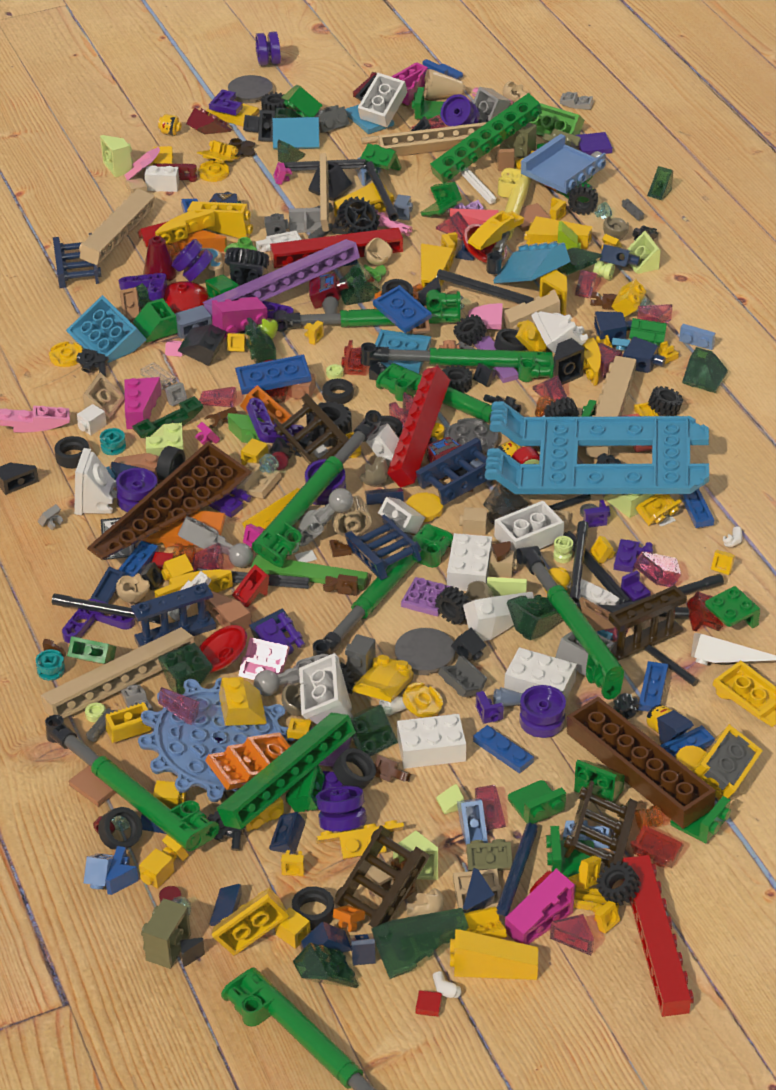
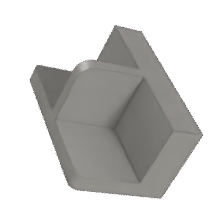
M320 208L289 209L290 232L310 233L322 226Z

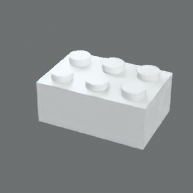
M377 73L358 106L360 119L388 127L407 94L405 81Z
M544 501L495 519L494 537L500 543L511 542V550L514 551L515 559L518 548L538 546L539 549L553 544L554 540L557 537L563 536L564 522Z
M454 533L447 569L448 586L457 587L459 591H467L468 585L473 581H483L487 584L489 558L492 549L491 536Z
M519 647L505 673L504 688L524 693L526 689L532 686L548 685L559 689L564 694L565 699H567L576 681L577 664Z
M459 714L397 721V740L403 769L466 761V741Z

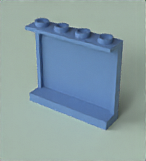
M560 134L521 160V174L567 194L572 188L574 189V186L583 183L605 167L606 153L601 154L597 158L565 145L566 136Z

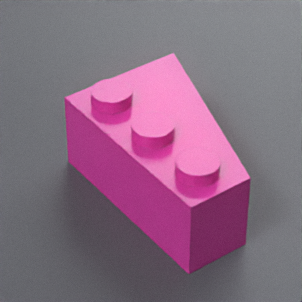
M416 62L391 76L405 81L407 94L402 103L409 106L414 100V93H417L418 87L425 86L426 81H424L428 67Z
M257 297L239 298L236 301L225 299L224 302L212 300V323L214 326L226 331L225 337L228 336V333H238L249 329L253 324L259 325L262 323V319L267 320V307Z
M160 377L124 379L127 429H132L133 425L150 418L151 411L156 406L158 397L162 394Z
M555 869L505 917L506 934L517 943L529 945L573 914L575 884L559 870Z

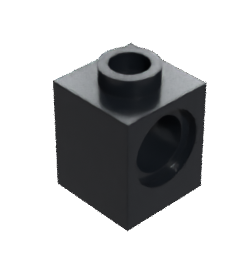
M472 627L458 636L451 645L459 656H464L469 662L472 659L475 662L484 655L482 651L487 646Z

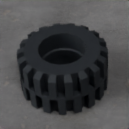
M330 401L318 404L345 435L352 433V417L348 407H344L343 404H338V402ZM312 413L306 414L307 425L314 420L315 416ZM323 425L317 426L308 434V437L314 442L325 433L326 428ZM333 437L332 439L329 438L322 445L324 447H334L338 441Z

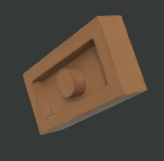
M136 287L120 290L122 314L130 322H133L140 313L138 290Z

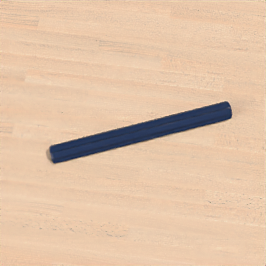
M526 824L497 905L496 912L498 915L507 916L510 911L537 834L538 826L536 824Z

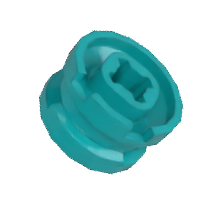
M117 428L104 430L100 434L102 452L107 455H118L125 451V433Z
M50 649L42 651L37 655L35 659L37 674L41 679L52 681L64 675L65 664L61 652Z

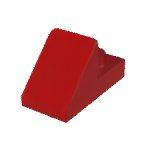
M255 564L233 592L232 596L237 601H240L243 606L249 607L259 593L267 596L269 575Z

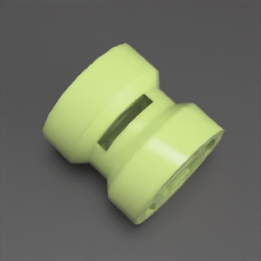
M597 260L593 275L611 280L615 265L611 263L605 264L604 261Z
M560 536L554 540L553 557L557 562L567 563L571 561L573 540L567 536Z

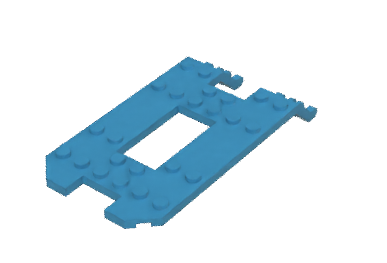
M503 401L492 403L489 427L492 432H501L518 446H541L539 464H520L499 448L487 450L485 478L487 480H496L514 494H691L709 482V463L690 464V445H709V427L704 424H697L696 419L691 416L524 417ZM652 445V464H577L578 446Z

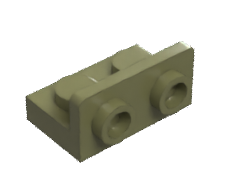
M553 129L550 135L544 134L543 140L546 142L562 134L566 136L565 145L574 149L578 148L581 141L580 137L557 129Z
M495 839L492 843L474 840L466 845L468 871H473V868L478 870L497 869V871L511 869V842H505L504 839Z

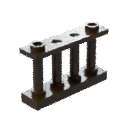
M306 393L301 397L304 403L302 405L303 408L283 424L276 418L273 422L276 426L274 428L276 433L280 437L283 435L310 465L315 461L309 454L329 438L332 439L334 437L338 441L336 442L337 445L318 460L335 456L349 439ZM307 413H312L315 416L314 420L292 437L287 429ZM323 425L326 428L325 433L303 449L298 442L317 426Z
M676 585L609 614L608 620L618 630L617 642H614V647L611 650L617 661L645 649L648 645H655L683 632L684 629L674 619L675 608L685 604L687 596ZM667 612L666 620L659 622V615ZM651 619L650 627L642 630L643 622ZM634 626V634L626 637V629Z
M590 781L586 788H581L578 794L580 803L571 834L567 836L563 847L566 848L564 857L568 859L573 850H577L590 857L597 856L601 858L604 866L610 868V863L615 865L617 861L622 863L638 802L630 798L626 805H617L593 794L594 782ZM589 801L616 813L617 817H620L619 821L615 822L587 809ZM584 817L612 829L615 836L610 838L582 825ZM579 835H585L608 846V849L611 850L610 853L607 855L578 842Z
M382 825L373 832L369 845L343 887H340L336 892L333 902L340 907L350 904L357 909L365 911V914L371 920L368 925L384 933L430 855L418 847H415L413 851H409L389 839L392 832ZM383 846L406 859L402 870L398 871L377 858ZM371 865L394 878V883L390 889L386 890L365 877ZM360 884L382 898V903L378 909H373L353 896Z

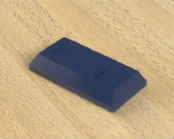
M108 567L90 599L109 603L116 591V583L126 573Z

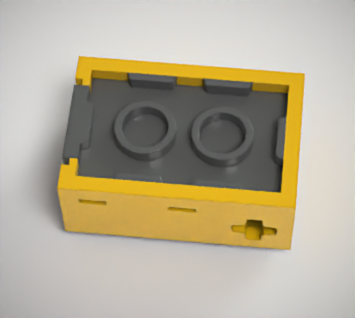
M728 724L717 736L693 772L716 790L715 797L719 800L722 796L729 798L737 790L763 750Z

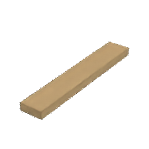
M320 153V220L324 232L329 231L328 161L326 153Z

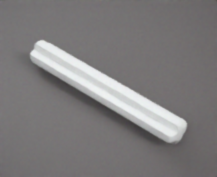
M468 167L461 172V175L489 204L496 203V196Z

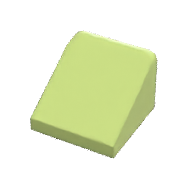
M455 784L438 795L436 800L442 812L447 814L458 811L457 801H463L464 797L458 785Z

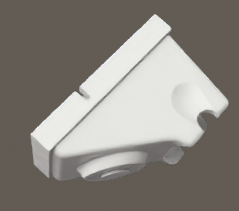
M536 311L531 315L546 346L553 353L556 352L557 344L567 339L573 338L581 346L588 340L587 334L582 335L585 329L571 322L572 317L569 314L564 316L560 313L552 314Z
M84 448L75 471L74 514H111L113 508L109 507L108 504H112L113 498H117V491L113 489L116 487V480L111 477L96 454L91 452V449Z
M333 653L300 667L302 716L318 724L332 712L349 715L352 722L353 715L350 712L352 704L342 674L339 657Z

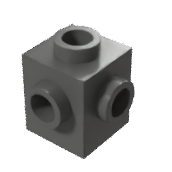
M275 213L264 217L267 236L285 233L286 229H289L288 219H284V214Z

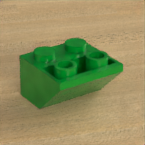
M295 85L282 96L284 104L288 108L296 110L295 114L300 118L314 117L323 106L299 85Z
M163 298L148 302L133 321V325L147 339L145 342L178 333L176 315Z
M577 760L574 791L579 793L582 787L586 788L588 783L593 781L592 793L615 803L624 790L625 775L587 760Z

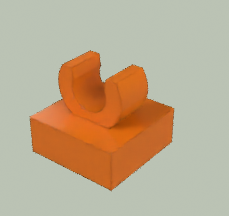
M346 905L334 908L333 918L339 920L338 927L340 929L347 928L348 923V932H353L357 929V922L365 919V911Z

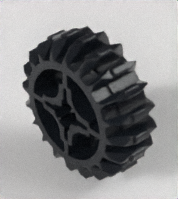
M358 196L354 199L351 197L348 200H344L337 211L338 226L343 227L342 232L346 231L347 234L377 230L380 224V215L377 214L378 209H374L375 204L370 205V200L366 202L364 197L360 200Z
M230 247L226 250L224 257L225 264L228 266L230 262L260 265L266 269L269 266V256L264 252Z

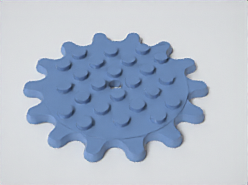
M218 678L215 686L211 689L202 688L196 680L188 679L184 682L185 693L183 695H174L165 690L157 694L158 702L163 706L161 711L146 710L141 713L143 724L150 726L154 731L151 734L141 735L138 738V743L141 749L152 750L159 754L150 763L153 773L172 772L178 776L175 781V787L178 792L185 793L190 788L199 786L207 791V797L211 802H218L222 798L223 792L228 790H226L206 763L205 759L208 754L225 752L229 745L243 744L247 737L280 732L288 743L294 742L296 739L287 738L288 727H282L277 721L285 714V709L280 704L263 706L266 724L225 726L219 698L222 678ZM219 737L222 738L223 741H220V743H218V741L214 738Z

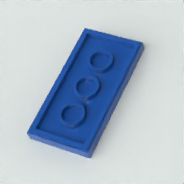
M304 354L235 368L242 395L248 394L257 385L265 391L312 381Z

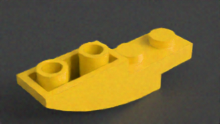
M209 209L196 213L192 210L169 220L155 231L156 236L164 238L166 244L186 239L189 233L215 226L214 211Z
M502 210L483 223L470 237L468 243L476 249L482 250L501 240L503 233L523 224L524 217L513 211L506 213Z
M589 338L582 345L585 348L583 370L586 373L587 379L594 386H597L600 378L601 354L595 339Z
M230 570L201 571L211 579L208 585L211 591L217 593L233 587L232 572ZM200 571L170 578L168 586L155 590V598L181 590L187 581L191 582Z

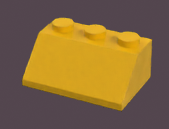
M268 887L234 913L222 919L220 923L213 927L211 934L216 941L235 956L287 919L289 914L280 898Z

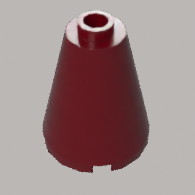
M154 236L148 242L143 275L164 273L170 282L176 277L177 273L176 269L171 266L173 259L165 239L160 236Z

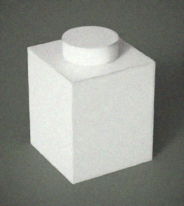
M94 404L77 414L79 429L89 435H93L107 425L105 411Z

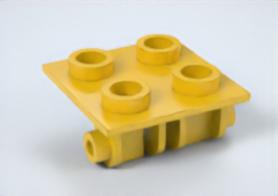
M216 140L210 141V150L197 152V154L203 155V158H213L218 163L232 162L234 159L240 158L235 156L238 153L236 146Z

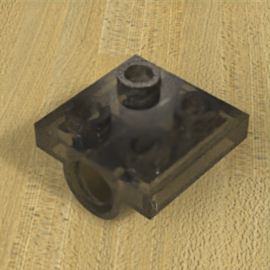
M497 482L483 503V506L489 510L487 519L494 525L495 519L529 505L519 494H514L499 482Z

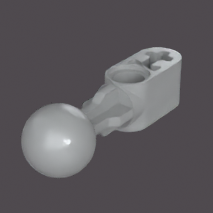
M335 489L329 496V504L318 510L308 511L295 523L293 527L302 535L300 546H306L320 535L324 530L323 526L332 519V515L335 512L343 513L352 507L353 496L347 489Z
M186 516L178 532L181 538L202 549L213 550L217 553L223 552L229 555L230 562L236 567L243 568L252 562L253 551L247 544L238 543L232 545L226 541L225 537L219 535V532L214 528Z
M320 654L301 659L296 663V666L285 670L281 674H276L271 670L260 671L254 678V686L261 690V695L263 696L273 695L278 690L279 685L300 683V667L329 655Z

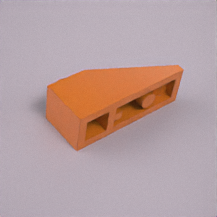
M205 230L189 233L188 238L175 242V248L183 250L194 239L202 244V248H214L224 252V249L227 247L226 236Z
M258 385L246 395L240 405L247 412L246 406L251 398L260 399L263 401L273 425H275L273 422L275 418L283 424L292 416Z

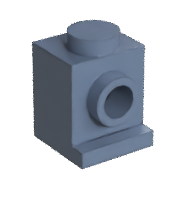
M398 194L394 203V207L399 215L398 219L410 220V212L413 209L411 196Z

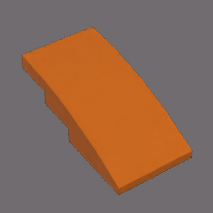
M196 511L188 517H192L214 528L221 535L226 515L220 512ZM185 518L142 539V541L151 544L163 543L165 548L183 544L185 549L197 547V545L178 535Z
M280 732L247 737L243 744L229 745L225 752L208 754L205 761L226 790H232L245 785L286 751L290 745Z

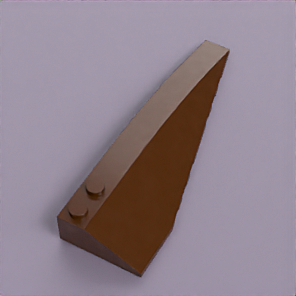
M208 441L89 545L87 550L101 560H104L229 495L251 475L252 471Z

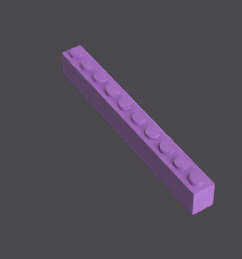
M345 239L204 301V307L212 318V300L224 302L225 299L236 301L239 298L257 297L262 302L360 258L356 242Z

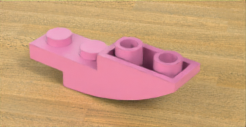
M33 406L32 411L0 409V426H12L13 432L45 431L65 425L70 421L69 408Z

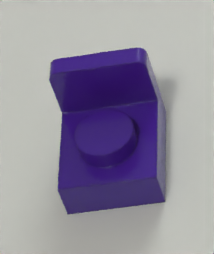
M599 500V507L584 509L583 521L589 523V528L607 525V519L610 517L609 506L605 505L604 500Z
M637 570L623 576L621 581V589L630 598V601L651 596V592L639 581L640 573Z
M484 691L476 692L475 707L483 724L502 720L503 704H492L491 699L487 698Z

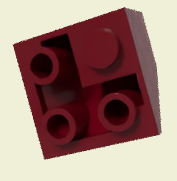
M194 108L186 122L188 126L204 135L232 131L227 126V122L211 113L209 114L208 111L202 108L201 110Z

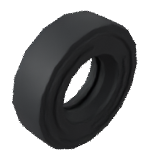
M331 379L323 385L322 395L326 401L345 404L353 398L354 388L348 380ZM333 390H343V391H345V392H343V393H333L332 391H333Z

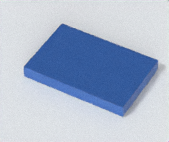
M400 285L373 300V306L405 334L432 318V313Z

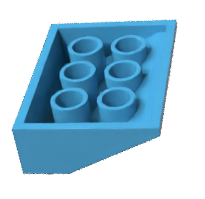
M554 241L549 244L544 242L539 245L535 243L529 246L525 244L518 247L519 250L513 252L493 281L494 283L532 281L571 262L565 243Z
M103 295L66 329L83 349L95 350L100 354H105L109 358L108 363L134 352L147 340Z

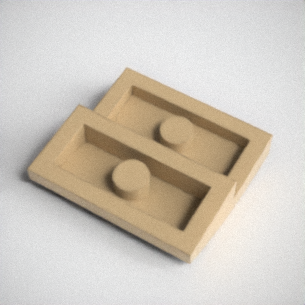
M247 463L245 467L252 471V473L236 488L247 491V494L252 497L265 498L282 476L280 471L265 470L263 464Z
M497 869L479 870L495 895L493 904L486 908L497 907L502 894ZM473 871L453 873L459 913L463 912Z

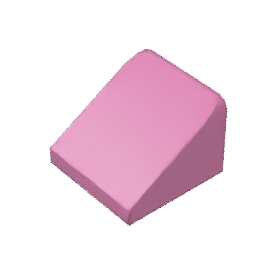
M167 341L165 355L181 357L183 354L178 352V349L183 341Z

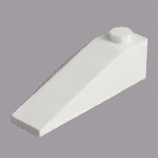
M533 592L483 598L463 605L468 628L472 627L483 642L495 638L537 611Z
M694 633L691 657L696 658L695 662L707 665L708 662L776 660V655L700 633Z

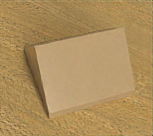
M101 372L83 394L84 409L94 404L105 411L107 420L111 418L125 399V396Z

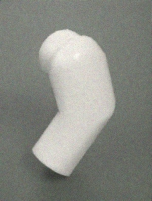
M734 527L732 535L728 534V538L726 536L723 537L726 547L731 548L742 542L741 527Z
M438 971L433 974L436 991L442 993V996L458 998L461 995L460 986L446 981L443 972Z

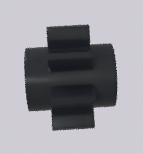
M620 694L614 700L615 706H613V709L626 719L634 717L636 712H639L637 697L632 698L631 694Z

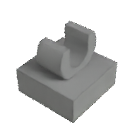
M179 382L165 388L169 405L174 406L187 399L183 383Z
M55 504L42 513L38 523L42 527L47 524L53 530L56 526L53 521H56L59 525L63 522L62 517L58 515L61 509Z

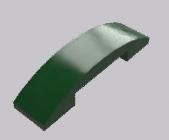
M193 396L180 402V409L153 422H150L147 418L133 425L132 429L140 438L150 437L163 424L182 423V426H184L204 407Z

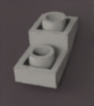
M577 92L563 93L560 99V104L575 109H591L594 103L593 96L578 97Z
M140 684L130 685L126 689L120 690L128 708L134 706V704L137 705L144 702L148 710L153 711V707L147 700L146 692Z

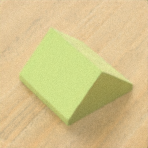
M644 231L628 248L632 250L633 255L640 256L638 266L630 264L637 274L657 270L660 263L661 250L650 235Z
M487 577V585L491 588L494 597L526 593L527 579Z
M415 830L398 844L409 851H413L415 847H418L430 855L417 879L438 880V847ZM393 852V859L398 857L399 863L405 860V858Z

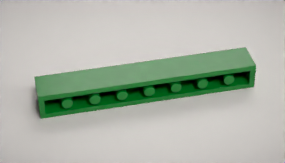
M331 712L219 805L217 811L224 826L236 829L244 828L356 732L349 715Z

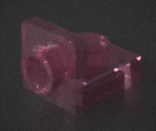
M396 402L390 403L389 416L399 419L403 429L409 410L404 412L403 408H400Z

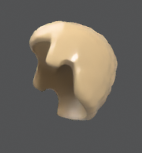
M512 81L507 82L503 88V96L512 100L513 103L527 94L523 91V85H516Z
M380 238L372 239L364 249L365 259L376 266L385 264L392 255L390 245Z
M139 573L133 577L122 576L116 583L117 595L127 603L141 601L145 598L150 587L149 581L144 580Z
M433 888L427 894L417 893V902L407 904V915L424 923H431L437 920L442 913L444 905L443 896L436 888Z

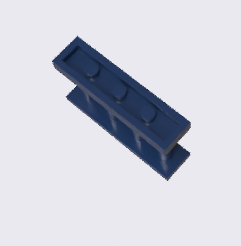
M53 237L59 289L66 288L65 281L73 278L95 276V282L99 284L98 277L102 276L101 268L97 267V265L87 261L66 263V260L80 259V252L65 253L64 251L79 249L82 242L63 244L60 243L59 237ZM93 267V270L67 272L68 269Z
M476 437L417 470L416 475L419 486L424 489L432 484L438 489L441 504L445 505L487 481L485 478L487 457L483 454L481 441ZM478 459L483 464L474 468L469 463L472 460ZM462 467L468 473L460 477L454 471ZM448 476L453 481L443 485L438 480Z
M385 514L381 516L384 525L362 536H356L352 531L345 533L351 551L380 580L388 577L386 573L387 566L409 555H412L418 562L422 560L420 556L421 548L418 542H414L396 525L394 520L389 519ZM386 532L389 533V534H387V535H385V536H383V537H381V538H379V539H377V540H375V541H373V542H371V543H369V544L365 543V542H367V541H369V540H371V539H373V538H375V537H377V536H379V535H382V534H384V533H386ZM394 539L396 540V542H394V543H392V544H390V545H388V546H386V547H384V548H382V549H380V550H378V551H376V552H375V551H372V550H374V549H376V548H378V547H380V546H382V545H384V544H386V543H388V542H390V541H392V540H394ZM402 547L404 548V550H402V551H400V552H398V553H396V554H394V555H392V556H390V557H388V558H386V559H383V558H382V557H384V556H386V555H388V554H390V553H392V552H394V551H396V550H398V549H400V548H402Z
M204 582L132 605L131 610L137 621H141L142 632L134 635L138 647L152 642L180 627L192 636L216 629V623L209 611H206L205 600L213 598V593L207 583ZM197 603L198 614L187 618L186 606ZM179 609L180 620L169 623L168 612ZM160 615L161 626L150 629L149 618Z

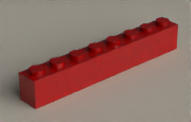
M398 227L270 244L271 260L274 268H282L345 239L356 242L360 257H365L364 249L374 238L384 240L392 248V253L403 252V237Z
M439 366L427 368L422 373L421 381L413 398V403L404 423V428L399 437L392 461L390 462L387 474L400 488L415 483L416 471L420 469L450 383V379Z
M649 855L623 858V862L632 867L641 882V886H638L640 889L639 893L634 892L636 897L634 899L630 897L629 900L631 901V908L661 1016L689 1014L690 1004L694 1003V996L692 990H688L687 972L682 970V954L677 952L676 949L677 937L676 934L671 932L672 921L671 917L666 915V900L661 898V883L656 881L657 871L655 863H651Z

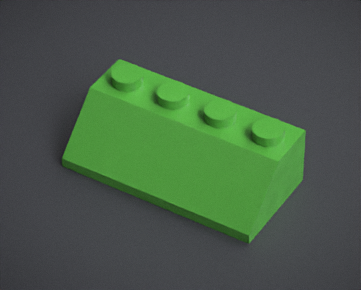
M540 103L542 114L529 122L537 125L536 135L544 137L545 133L550 135L553 129L572 135H579L585 120L578 114Z

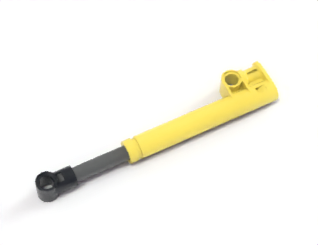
M506 168L502 171L501 177L498 178L497 194L501 197L509 198L504 210L506 213L513 211L520 215L532 179L521 174V169ZM515 228L503 233L502 239L495 243L494 248L487 255L486 271L489 274H499L501 272V264L505 256L504 250L507 241L512 238Z

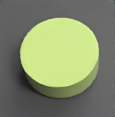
M332 364L326 368V375L329 379H340L344 375V369L341 365Z
M97 702L89 704L85 708L86 719L90 722H96L106 710L105 706Z

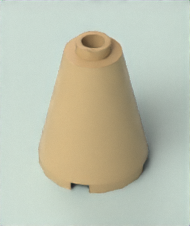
M433 69L427 70L424 78L426 82L425 86H423L424 99L448 98L453 95L464 94L465 85H463V81Z

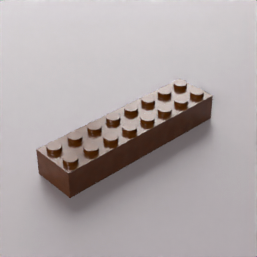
M600 697L593 699L567 716V734L610 770L625 775L624 781L682 829L711 811L715 806L716 790Z

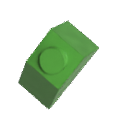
M228 413V428L242 443H248L252 438L261 441L257 436L249 415Z

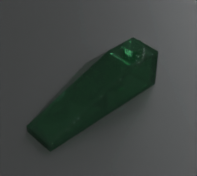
M525 595L507 601L515 630L530 641L545 635L563 622V619L547 597L535 595L534 598L527 599Z
M457 908L391 920L373 927L371 930L387 974L392 979L412 971L426 956L431 957L435 954L434 950L439 946L448 944L450 939H455V929L466 931L469 925L463 909Z

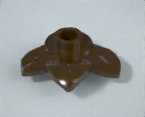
M239 138L230 140L228 145L236 146L238 149L236 157L255 155V151L252 149L256 145L255 142L242 141Z

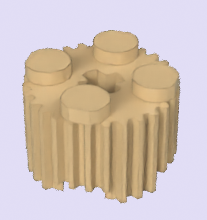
M358 495L353 497V505L348 511L343 513L335 512L331 519L335 532L338 535H344V537L345 533L352 531L356 536H361L362 532H365V530L372 526L367 505L362 497Z

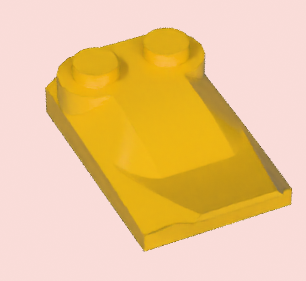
M378 655L373 659L372 667L354 685L353 692L392 702L413 680L414 673L412 667L407 661H397L390 659L386 655Z
M740 660L713 680L712 686L716 688V694L720 698L731 699L772 728L776 725V686Z

